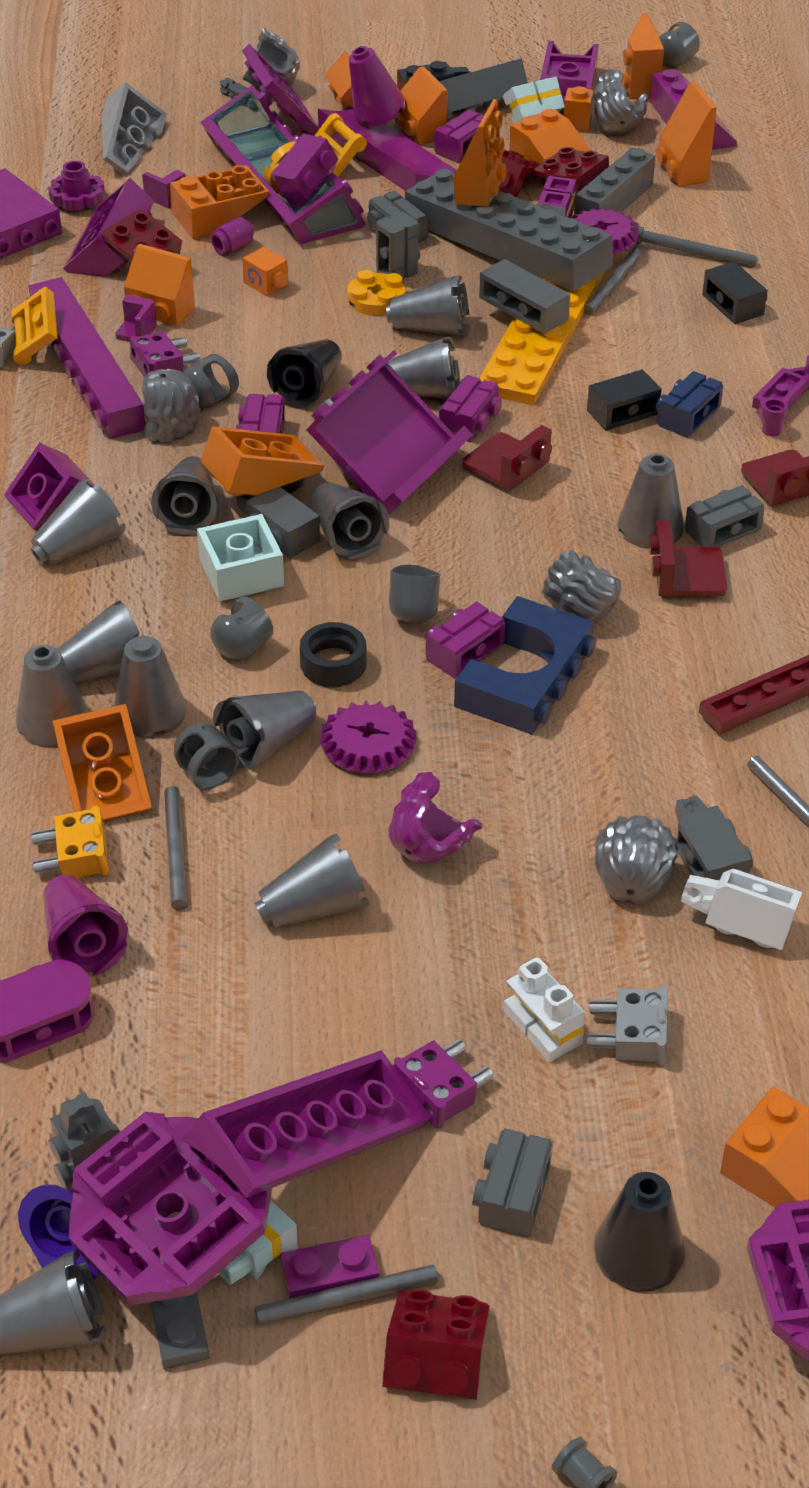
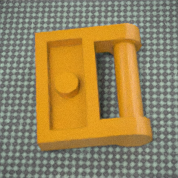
M336 113L331 114L315 135L326 138L339 160L333 171L337 177L346 169L357 152L363 151L367 145V140L361 134L353 132L344 124L343 118ZM334 132H338L348 141L344 147L331 137Z
M43 287L11 311V321L15 324L16 341L13 358L14 362L19 365L30 363L33 354L57 339L54 292L47 287Z

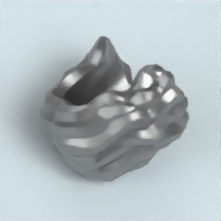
M263 28L258 37L259 43L257 44L256 51L291 87L300 69V60L295 50L289 47L283 38H279L277 34L270 33L266 28ZM247 69L245 71L246 74L243 75V80L254 85L256 88H260V85L252 76L253 73Z
M613 69L599 77L598 85L593 95L595 99L594 112L598 123L604 131L620 135L631 131L647 112L646 102L648 101V95L643 93L636 102L632 103L626 97L625 87L621 86L622 73L619 70Z
M173 369L151 371L147 376L143 377L144 411L149 419L144 430L145 436L151 442L158 440L160 443H172L176 438H184L186 434L194 432L193 427L198 423L200 408L199 396L191 378L183 372Z
M567 550L566 552H561L559 559L555 560L552 566L548 568V577L543 583L544 588L541 593L544 594V598L548 600L553 608L597 622L613 609L619 600L622 588L620 587L621 580L611 576L605 569L596 568L587 555H583L580 559L575 551Z
M634 815L629 819L619 816L615 822H609L605 829L599 831L595 841V867L597 873L602 878L607 892L614 899L622 902L630 900L637 904H643L653 899L673 875L675 860L678 857V840L672 836L670 829L663 826L662 821L659 819L650 820L646 816L639 817Z

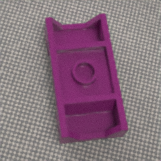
M548 41L540 80L557 76L563 103L568 88L581 86L592 90L598 63L599 44H593L584 55L562 54L554 41Z

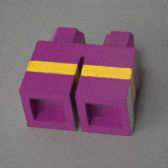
M548 176L537 206L571 218L574 211L576 179Z

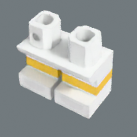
M534 958L521 965L519 974L506 980L507 985L514 991V995L504 1000L503 1011L524 1035L527 1034L530 1042L550 1063L583 1044L585 1012L573 1000V994L565 985H560L549 974L547 965L540 958Z

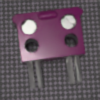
M164 331L139 337H130V359L144 377L151 371L161 369H173L183 372V366L199 361L200 356L197 352L182 355L178 349L187 347V339L180 337L170 340Z
M460 1039L444 1048H441L433 1040L403 1058L396 1057L394 1059V1068L431 1116L429 1122L437 1128H442L446 1120L473 1105L476 1089L492 1080L494 1076L492 1070L487 1066L469 1075L453 1060L466 1052V1046Z

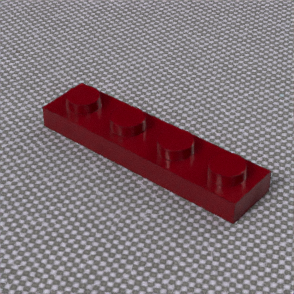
M809 655L701 701L699 713L722 734L808 696Z

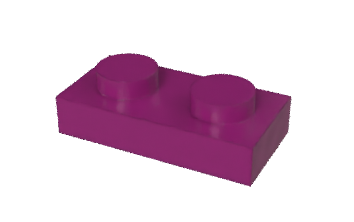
M369 1235L280 1253L281 1266L289 1298L379 1277Z

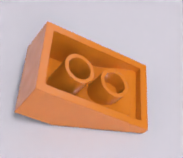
M642 13L628 38L627 49L623 51V62L626 65V71L622 73L621 85L625 87L629 99L639 98L643 93H646L648 98H651L653 74L662 72L664 48L648 13Z
M695 81L689 83L662 131L659 147L656 149L658 163H661L668 176L673 179L678 187L704 183L709 180L717 107Z
M554 109L543 110L539 114L525 117L521 121L510 125L509 150L524 155V158L527 160H533L542 164L545 159L552 157L559 149L564 147H573L575 150L584 152L591 151L570 120Z
M215 426L211 428L200 461L210 471V475L221 483L228 494L242 497L244 494L259 495L322 472L325 466L295 435Z
M126 704L52 721L74 812L89 810L93 806H98L101 810L103 821H108L152 810Z
M772 1086L725 1143L720 1174L775 1208L780 1203L809 1200V1107Z

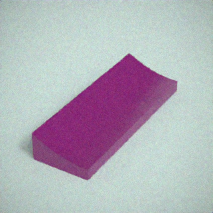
M318 108L319 128H321L331 114L336 113L340 115L344 120V124L367 140L365 149L357 152L354 157L404 191L434 175L438 170L448 169L453 173L457 171L386 123L378 126H369L368 122L362 121L363 125H361L354 116V109L331 111ZM334 132L331 136L342 147L348 142L338 132Z
M381 1050L203 1112L182 1138V1141L213 1161L233 1181L244 1197L249 1198L423 1128L431 1119V1116Z

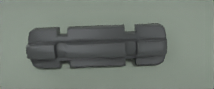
M230 78L220 81V91L232 98L247 89L246 86ZM251 94L240 100V102L252 108L257 106Z

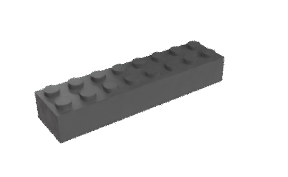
M438 170L434 175L418 182L414 187L405 191L406 200L428 217L429 231L498 260L506 259L536 276L572 291H576L613 266L612 235L600 231L598 228L580 223L575 219L557 214L552 210L534 205L532 202L514 197L512 194L498 190V194L494 195L489 206L455 204L453 183L455 173L451 170Z

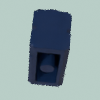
M695 371L690 373L684 380H677L673 390L668 395L662 394L657 401L658 426L669 431L673 429L676 434L686 438L690 436L721 406L722 382L710 377L706 379L705 375Z

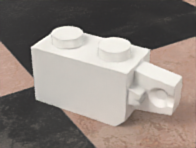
M730 869L723 872L720 881L690 875L684 887L681 902L707 914L705 924L715 927L724 934H736L753 940L761 947L782 950L802 892L736 869Z

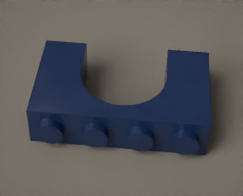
M517 596L502 616L505 622L504 644L533 653L544 659L548 664L533 672L512 673L470 659L455 680L454 707L533 735L539 724L546 723L554 702L556 700L560 701L563 698L569 680L571 678L575 679L578 676L584 658H589L593 654L596 638L593 637V621Z

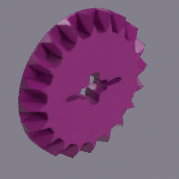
M591 208L588 212L582 210L579 214H574L571 219H575L580 223L598 228L600 231L612 235L613 254L631 248L639 237L637 222L633 221L631 216H625L624 212H614V209L608 211L603 208L600 210Z
M365 700L363 705L359 706L351 702L348 709L338 707L337 713L328 715L327 723L322 724L321 746L325 755L334 764L352 772L378 773L395 768L408 759L416 745V730H414L413 720L407 719L405 711L397 712L394 705L384 707L381 701L375 705H369ZM367 732H374L369 738L363 737Z

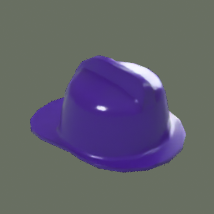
M41 1185L30 1190L22 1199L18 1210L19 1228L42 1268L65 1253L76 1250L69 1239L73 1192L58 1185ZM81 1255L76 1261L78 1265L87 1262ZM87 1262L95 1279L99 1273Z

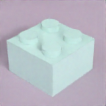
M262 514L197 529L199 559L219 602L284 586L283 554Z

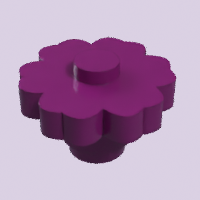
M69 161L63 165L61 175L51 180V187L48 188L49 199L53 205L63 206L65 210L79 211L83 210L85 206L95 207L103 201V195L105 194L104 181L99 176H90L83 162Z

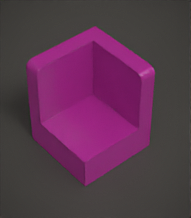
M175 170L164 178H160L146 172L142 175L143 189L154 200V203L169 209L171 208L170 182L186 177L185 173Z
M127 295L122 301L124 322L115 334L116 339L130 342L131 336L139 337L151 334L157 326L154 300Z

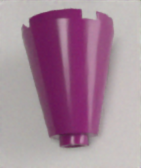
M366 46L355 48L349 56V69L354 116L357 122L363 125V121L368 122L369 126H378L394 120L398 116L397 111L401 107L403 110L406 107L404 95L372 48H367Z
M61 875L52 879L46 885L43 899L48 950L51 959L74 962L82 967L86 973L93 972L94 975L103 973L114 966L125 953L128 945L126 942L128 926L122 915L74 876Z

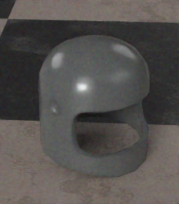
M679 21L675 23L667 32L659 36L664 48L663 65L675 68L684 64L698 52L700 47V40L696 30L685 22Z
M211 354L193 363L183 372L191 378L199 396V407L202 408L212 406L229 397L239 387V377L235 368L218 354ZM211 364H219L226 373L230 386L229 392L223 389L216 380Z
M411 564L399 565L390 570L389 607L394 617L410 623H420L432 619L439 605L440 573L429 568Z
M246 596L239 597L232 604L231 615H219L210 628V636L214 646L223 656L231 660L248 658L274 634L271 619L265 610Z
M197 723L188 726L178 735L175 741L174 758L180 768L188 772L191 782L199 789H212L224 784L237 769L239 755L236 749L216 727L210 724ZM205 764L207 769H204L200 766Z

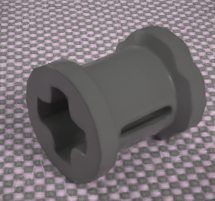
M581 1436L571 1440L559 1452L552 1464L551 1469L558 1476L565 1475L577 1488H611L618 1474L611 1465L605 1467L587 1450L588 1443Z

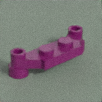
M809 355L807 356L805 367L793 369L782 367L753 397L752 408L758 410L763 425L762 432L765 435L778 436L781 433L782 422L786 419L787 410L809 389Z

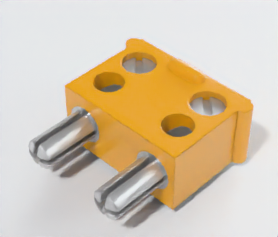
M93 806L89 810L54 816L55 828L31 833L30 837L33 845L56 841L57 856L33 861V870L36 874L60 869L62 875L80 878L95 874L105 876L110 872L105 824L98 806Z

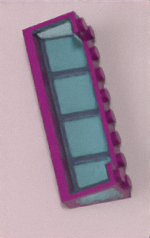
M253 85L200 122L211 141L233 167L247 165L269 190L270 195L263 200L264 203L300 244L356 230L366 225L361 216L364 212L362 206L356 198L352 199L350 195L353 193L351 186L345 178L340 180L333 172L326 176L327 182L311 202L297 212L293 211L286 198H282L265 181L264 170L266 166L269 169L273 162L270 159L272 154L286 143L297 142L299 137L297 134L294 136L287 123H283L275 111L271 112L269 106L272 105V102L263 92L259 93Z

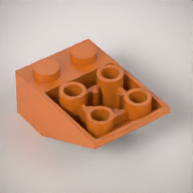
M493 99L454 175L455 204L489 206L494 195L498 194L501 181H505L506 164H502L505 144L504 138L500 137L503 115L502 111H498V99Z
M237 165L232 167V169L219 172L210 171L205 175L183 177L178 181L170 182L172 213L193 239L211 235L217 227L237 217H241L270 195L269 190L247 165Z

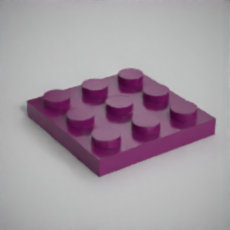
M248 44L242 50L247 58L245 65L253 73L252 76L260 85L262 92L270 100L273 98L277 102L276 105L286 117L289 115L293 119L294 125L302 133L307 131L310 135L315 136L320 128L298 94Z

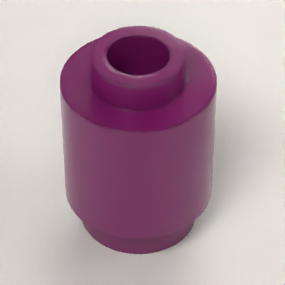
M237 217L215 229L210 237L212 246L219 254H230L252 243L254 229L249 221L242 217Z

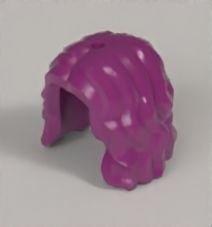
M432 772L418 773L414 781L402 790L401 801L394 807L392 821L388 828L389 839L394 848L410 861L421 864L437 862L444 856L459 851L464 843L471 841L477 830L482 829V823L477 819L460 822L437 808L431 799L437 795L440 789V782Z

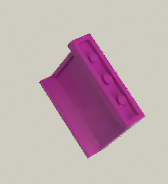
M6 168L0 170V259L62 234L59 208Z
M395 350L385 358L381 354L378 355L366 367L369 370L367 374L361 370L348 383L351 386L349 390L345 386L339 389L330 398L333 402L331 406H328L326 402L323 403L311 415L315 421L306 429L366 495L376 498L385 506L388 515L473 436L465 426L454 435L388 364L397 354Z

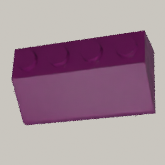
M668 69L661 73H654L652 78L650 102L666 124L690 83L678 70ZM716 114L712 150L737 146L736 139Z
M131 178L126 180L94 210L63 269L68 273L105 277L115 269L118 272L123 269L129 259L102 238L103 230L137 210H144L152 216L150 209L154 200Z

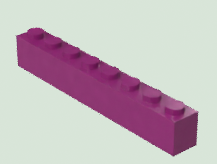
M60 277L28 285L30 297L43 287H47L54 292L57 339L49 344V346H54L58 361L64 362L67 376L69 379H74L78 394L84 395L89 412L94 411L98 427L100 429L104 428L110 439L145 430L144 404L63 278Z

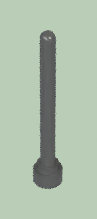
M637 223L639 229L637 244L645 242L725 261H735L736 263L748 266H755L758 262V258L752 254L645 231L644 227Z

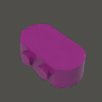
M55 959L0 980V1062H10L86 1031L94 1017V1004L90 980L82 967L68 960Z

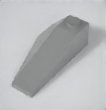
M126 82L106 98L102 113L103 160L124 175L135 165L155 138L161 134L167 114Z

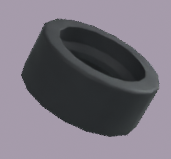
M327 622L307 630L300 639V667L304 676L313 683L339 687L354 682L366 670V639L362 632L354 626L341 622ZM329 648H340L352 653L347 658L340 660H324L314 654Z

